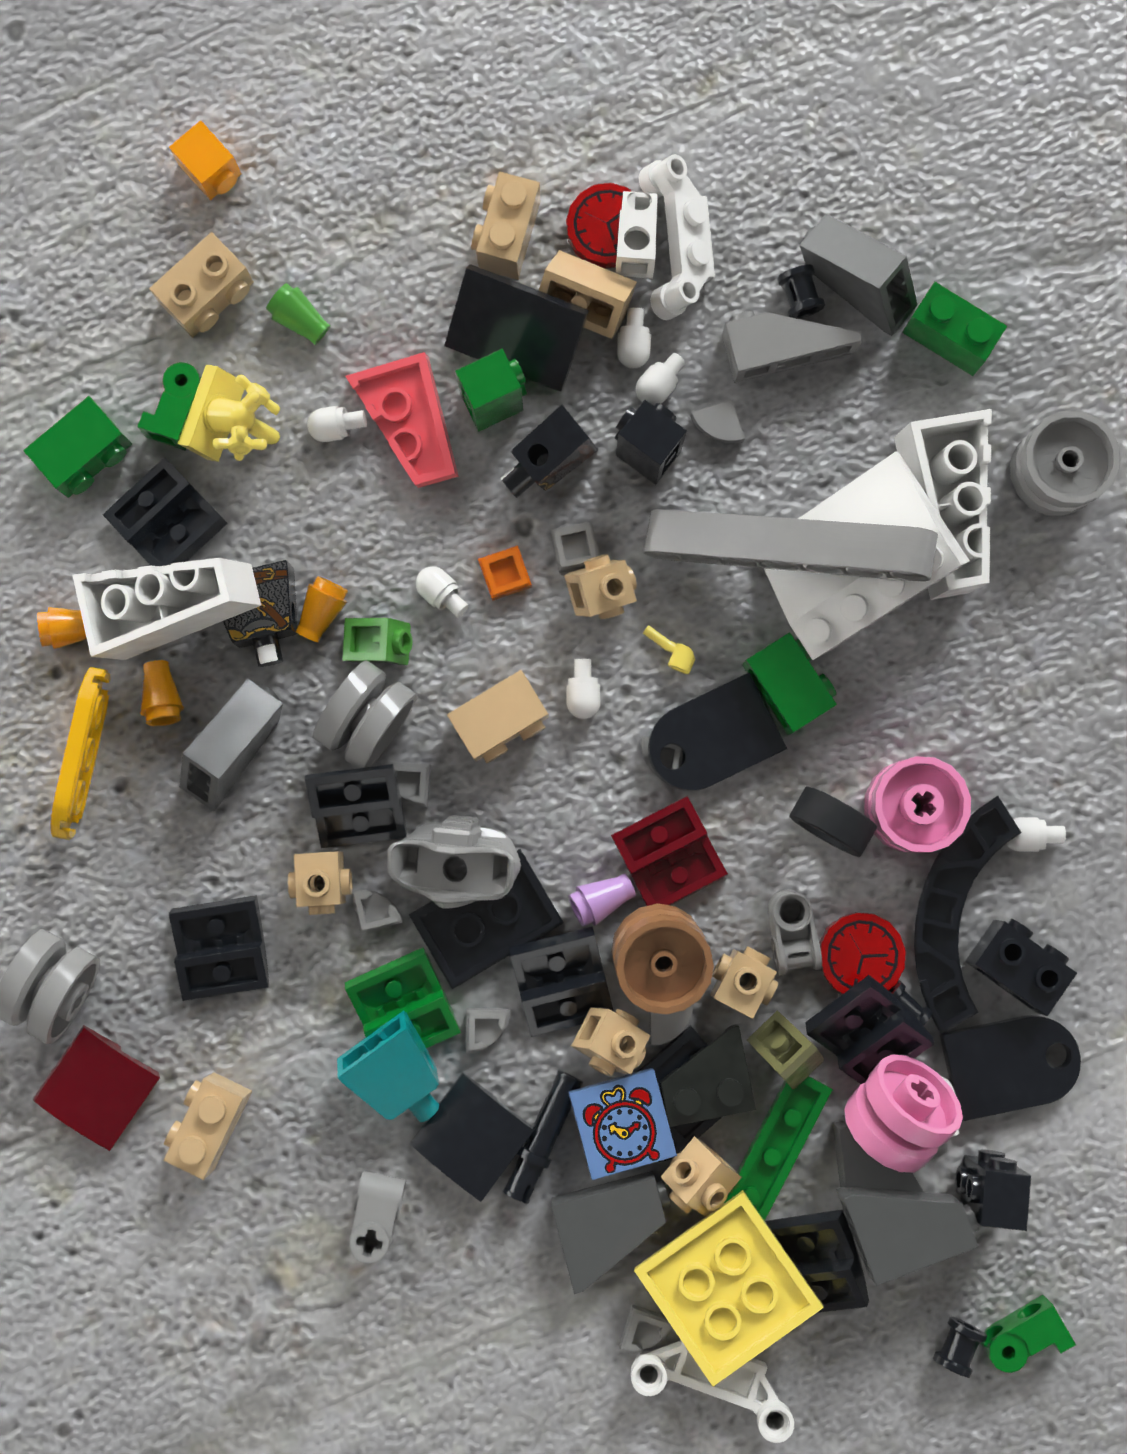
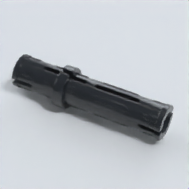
M558 1070L550 1092L534 1123V1131L517 1153L519 1158L503 1190L509 1197L520 1202L522 1201L525 1204L529 1203L543 1169H548L552 1161L549 1156L571 1110L572 1105L568 1091L581 1088L583 1085L582 1080Z

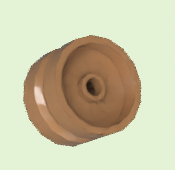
M653 904L640 907L625 917L614 933L611 954L620 988L633 1004L643 1010L665 1015L684 1011L699 1001L711 984L714 963L710 946L692 916L676 906Z

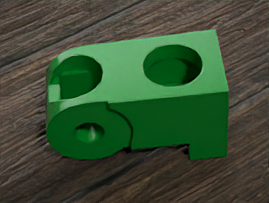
M179 362L167 368L163 375L165 390L162 393L155 414L143 411L137 426L146 438L186 451V448L179 445L178 441L201 380L200 374L194 366Z
M1044 1295L1039 1296L990 1325L984 1331L988 1336L986 1341L982 1343L983 1350L993 1365L1007 1373L1019 1371L1025 1366L1029 1356H1033L1052 1344L1061 1354L1076 1346L1054 1305Z

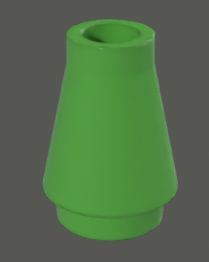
M288 283L279 288L266 306V310L272 314L271 319L307 338L314 345L320 342L331 327L300 288H292Z

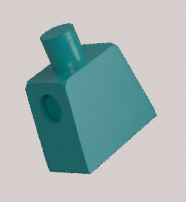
M404 1010L337 1058V1075L341 1083L385 1119L392 1120L409 1109L419 1122H425L438 1111L439 1103L430 1094L439 1085L436 1065Z

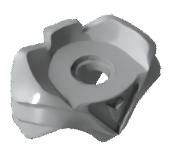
M460 815L448 817L442 823L425 824L413 831L408 837L392 843L388 850L387 872L395 882L410 891L423 894L441 908H455L475 901L503 898L512 888L521 867L516 848L504 832L479 827V820L476 817ZM457 856L465 861L468 871L463 880L454 881L446 875L444 866L448 858Z

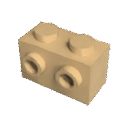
M499 171L495 186H487L483 200V210L487 211L484 225H476L471 243V249L476 250L479 268L519 280L541 203L540 182Z
M211 232L149 289L164 309L193 338L199 332L204 333L211 329L218 321L219 314L228 305L237 304L244 299L250 290V285L254 281L247 268Z
M559 250L544 271L539 291L589 310L584 328L612 339L625 319L637 282Z
M519 670L447 714L475 762L484 758L486 763L506 753L508 748L505 744L519 735L525 741L544 730L546 727L542 721L549 718L548 712L522 670Z
M215 1072L203 1078L202 1082L196 1080L184 1100V1105L188 1106L189 1109L182 1123L176 1120L166 1136L164 1145L169 1147V1150L163 1161L204 1180L215 1170L252 1094V1090Z

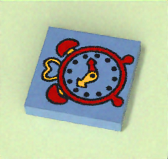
M653 1068L568 1091L592 1180L677 1156Z

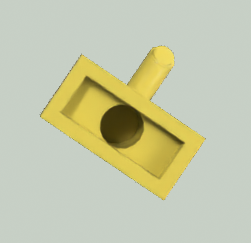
M206 365L178 444L207 460L219 462L223 449H228L234 454L237 461H242L244 455L251 452L252 449L264 450L267 448V444L272 445L279 441V432L255 418L254 413L261 404L274 415L279 413L280 407L270 400V394L264 387L257 383H251L246 376L238 375L235 377L218 366ZM244 390H246V391H247V394H246V396L241 400L242 395H243V392H244ZM248 433L258 439H251L248 437Z

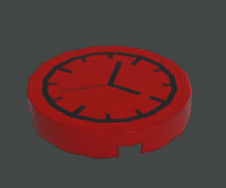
M614 183L596 184L580 192L570 205L566 219L568 242L575 254L582 260H586L604 269L616 268L623 191L633 192L625 186Z
M854 912L840 917L826 928L819 942L822 954L821 971L833 989L843 994L868 975L889 991L897 984L905 969L906 950L901 935L890 922L875 914Z

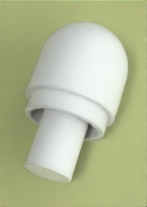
M642 308L627 309L626 326L620 327V333L617 336L618 359L622 365L631 369L642 367L650 357L651 334H649V328L643 326L644 309Z
M672 353L664 364L656 362L654 365H651L637 381L636 395L641 402L646 400L653 406L656 403H663L676 388L678 383L676 374L685 365L684 359L677 353Z
M338 406L317 409L311 413L307 420L309 434L319 442L343 440L345 437L350 436L351 429L367 427L364 410L347 413L345 407Z
M427 567L418 574L416 589L430 605L437 607L439 610L447 608L457 618L466 612L469 605L458 596L460 588L457 586L456 581L445 571L438 567Z
M574 659V678H569L568 685H566V704L569 712L574 717L588 719L594 716L600 708V684H598V678L591 676V659Z
M1037 817L1014 818L1013 820L1022 833L1007 842L1006 845L1017 852H1039V850L1046 849V843L1064 844L1066 840L1065 826H1046L1045 820H1039Z

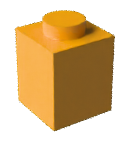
M201 120L169 146L178 165L210 201L216 195L225 194L232 189L237 182V178L242 174L234 156Z

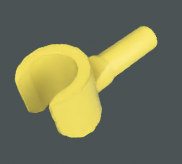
M648 625L643 634L665 651L672 653L668 666L681 673L689 674L695 662V656L691 648L683 644H676L672 640L670 641Z

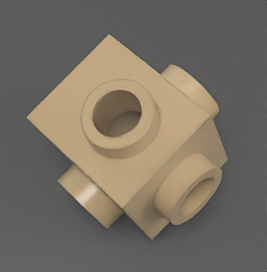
M604 554L585 560V568L564 575L576 616L592 617L599 614L600 619H607L623 614L624 605L637 601L634 593L637 587L636 578L633 570L627 566L626 560H610L609 555Z
M343 852L294 854L295 872L288 873L289 897L296 898V907L308 906L309 915L335 913V905L345 904L346 895H352L353 889L352 872L350 868L344 869ZM319 876H321L325 881V886L322 891H320L316 886V881Z
M748 946L744 953L735 949L732 950L730 956L723 953L712 973V977L717 979L710 996L753 1019L761 1003L766 1006L769 1004L778 986V982L773 980L777 971L767 967L771 958ZM744 973H749V983L745 986H740V977Z
M591 1007L571 1046L591 1058L588 1065L604 1075L612 1077L614 1072L631 1075L633 1070L642 1063L646 1055L645 1046L651 1035L638 1028L637 1026L640 1021L625 1011L616 1009L613 1012L610 1009Z
M695 1136L682 1152L672 1159L670 1166L661 1175L663 1181L672 1189L668 1195L669 1198L687 1214L694 1209L705 1217L724 1204L728 1193L742 1178L716 1151Z

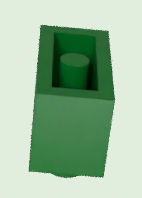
M934 281L902 333L971 376H974L987 360L1007 325Z
M503 349L455 370L460 395L478 432L524 411L522 397L527 395L524 383H526L525 376L516 359L509 361Z
M87 396L23 451L55 489L69 498L73 494L78 495L86 491L93 484V477L102 469L118 464L126 456V449L132 443L105 411L90 396Z
M790 632L746 659L742 664L747 673L750 672L758 691L787 735L794 733L837 705L833 699L837 695L834 686L825 674L822 673L818 676L809 662L812 659L799 638L795 640Z

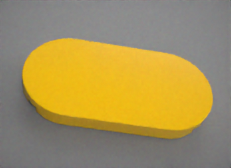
M90 667L83 678L77 696L52 807L51 835L55 838L72 839L76 834V829L70 828L71 823H79L85 810L110 696L108 695V690L102 689L103 682L109 683L111 681L110 673L105 669Z

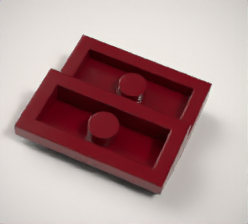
M688 796L611 835L646 906L653 904L671 906L728 876Z
M83 1025L33 1097V1101L68 1127L110 1151L160 1079L158 1071L122 1052L121 1046Z

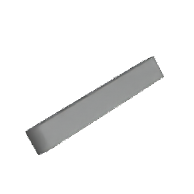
M655 509L650 513L643 553L653 558L670 561L907 581H929L931 579L938 534L929 529L911 526Z

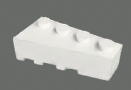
M992 409L910 422L894 436L897 451L969 559L968 563L928 588L930 600L971 593L989 583L990 527L987 526V506L991 504V487H987L988 463L991 462L988 426L991 425Z
M223 558L179 562L166 566L138 567V569L123 571L108 570L96 574L82 573L72 575L90 655L97 658L127 660L261 606L252 565Z

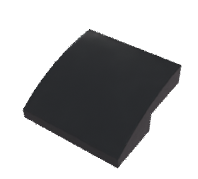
M165 457L103 514L110 524L137 550L150 566H166L172 563L187 562L228 524Z
M393 764L305 775L312 818L316 820L321 848L407 837L404 810Z
M257 895L171 909L169 919L177 952L174 963L182 1001L269 987L267 956Z
M593 926L509 947L510 959L531 1037L581 1025L591 1007L610 1009L614 1012Z
M870 975L866 976L805 1022L807 1035L838 1057L839 1069L860 1084L867 1081L869 1074L883 1058L892 1054L916 1058L934 1045L933 1037L919 1020L890 991Z
M462 1072L440 1101L438 1111L425 1121L411 1140L410 1145L457 1185L482 1202L533 1133L534 1129L533 1126L501 1104L495 1095Z
M843 1209L765 1221L823 1304V1309L817 1313L868 1306L869 1297L863 1268Z

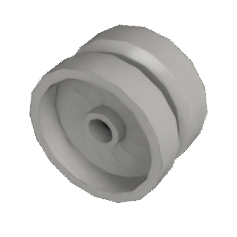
M1061 411L1046 417L1016 446L1010 461V480L1017 496L1030 509L1047 516H1066L1083 509L1114 484L1120 469V447L1113 431L1100 418L1084 411Z
M365 660L348 675L321 714L314 728L312 738L332 751L341 748L348 742L345 749V760L356 768L372 767L402 728L416 703L418 695L400 682L391 684L383 691L386 673Z
M39 930L22 946L1 979L0 1020L12 1026H18L27 1020V1032L29 1035L46 1044H53L71 1025L87 999L99 971L100 958L77 947L66 953L64 939L46 930Z

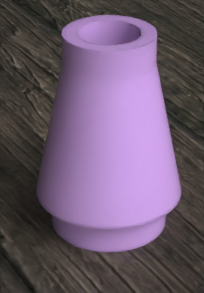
M625 873L615 878L577 886L576 892L568 895L572 910L583 927L590 923L596 926L626 901L636 897L634 887Z

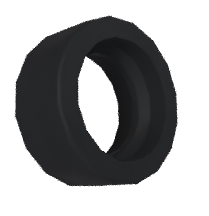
M808 786L803 790L789 815L795 823L816 837L857 857L863 854L877 829V825L851 806L825 792Z

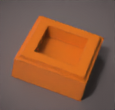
M518 545L478 559L492 601L532 588Z

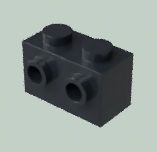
M644 400L637 410L631 406L618 422L616 428L619 431L615 436L617 440L616 456L656 485L681 453L687 430L675 422L677 420L676 416L667 407L660 403H656L653 406Z
M1010 919L1008 923L1006 921L993 920L965 962L1035 1013L1048 1016L1077 975V972L1066 965L1069 958L1051 945L1046 944L1043 949L1033 942L1030 938L1034 933L1014 919Z
M981 1149L978 1150V1156L964 1155L963 1167L959 1166L956 1171V1192L961 1194L960 1202L963 1205H970L978 1224L984 1227L1027 1231L1031 1175L1019 1168L1017 1161L1005 1158V1153Z

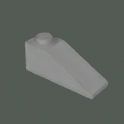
M746 311L732 316L729 319L730 322L725 323L722 333V340L734 383L854 354L862 342L861 333L857 331L768 312L755 315L753 311Z

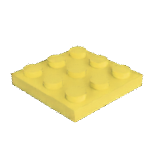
M743 1190L634 1268V1272L712 1387L823 1309L821 1301Z

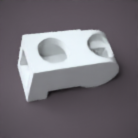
M623 191L615 273L624 277L653 279L656 255L657 194Z

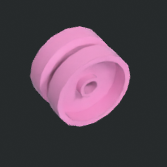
M915 756L884 767L872 778L865 794L864 814L877 825L874 835L884 845L899 852L929 853L948 847L963 833L971 815V796L964 778L952 765L935 757ZM912 798H916L921 804L920 811L916 814L913 812L916 804L912 801Z
M892 1054L883 1058L869 1074L867 1081L861 1084L850 1096L844 1108L846 1124L855 1141L869 1156L880 1164L898 1172L915 1173L925 1167L935 1156L939 1146L946 1143L960 1128L963 1119L960 1102L947 1082L923 1062L906 1055Z

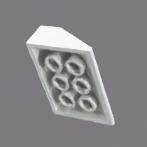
M896 451L798 519L911 526L932 530L938 534L931 579L929 581H907L765 568L764 570L790 626L811 659L814 660L968 563L969 559L900 453Z

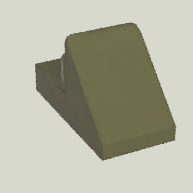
M778 1010L747 1039L750 1045L792 1089L797 1088L824 1061L823 1056L813 1043Z

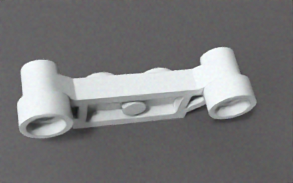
M676 154L669 156L663 161L656 160L639 173V185L644 193L657 194V199L664 196L672 279L670 282L655 289L650 298L653 312L662 320H671L682 314L688 305L698 300L699 291L704 283L715 278L707 197L699 194L687 176V165L684 159Z
M680 1339V1341L651 1352L643 1351L639 1353L631 1366L633 1387L644 1396L659 1394L664 1389L667 1381L670 1380L754 1411L761 1435L770 1442H784L792 1435L794 1430V1419L789 1408L779 1400L765 1376L768 1368L766 1362L753 1358L712 1387ZM645 1366L655 1368L651 1373H643L641 1371ZM773 1412L779 1413L776 1418H767Z

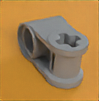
M782 890L775 893L768 903V915L772 934V953L777 975H786L787 970L805 967L821 970L822 954L815 930L810 901L805 896L792 890ZM788 899H796L800 906L798 917L793 921L784 922L779 914L782 903Z
M367 1171L362 1172L350 1236V1250L358 1261L365 1264H373L380 1261L386 1255L393 1240L396 1220L399 1218L406 1179ZM368 1230L376 1231V1239L382 1241L377 1242L374 1249L368 1248L367 1240L361 1238L366 1236Z

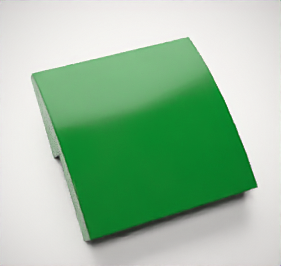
M424 947L345 982V990L363 1024V1031L366 1037L403 1010L408 1014L426 1048L461 1033L450 1003Z

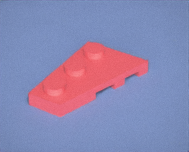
M425 352L345 376L366 406L365 408L371 418L382 431L389 446L415 486L421 488L459 477L429 356Z

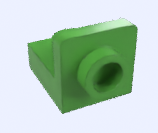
M345 618L342 661L361 663L367 660L370 663L408 665L409 653L413 644L410 623L392 618Z

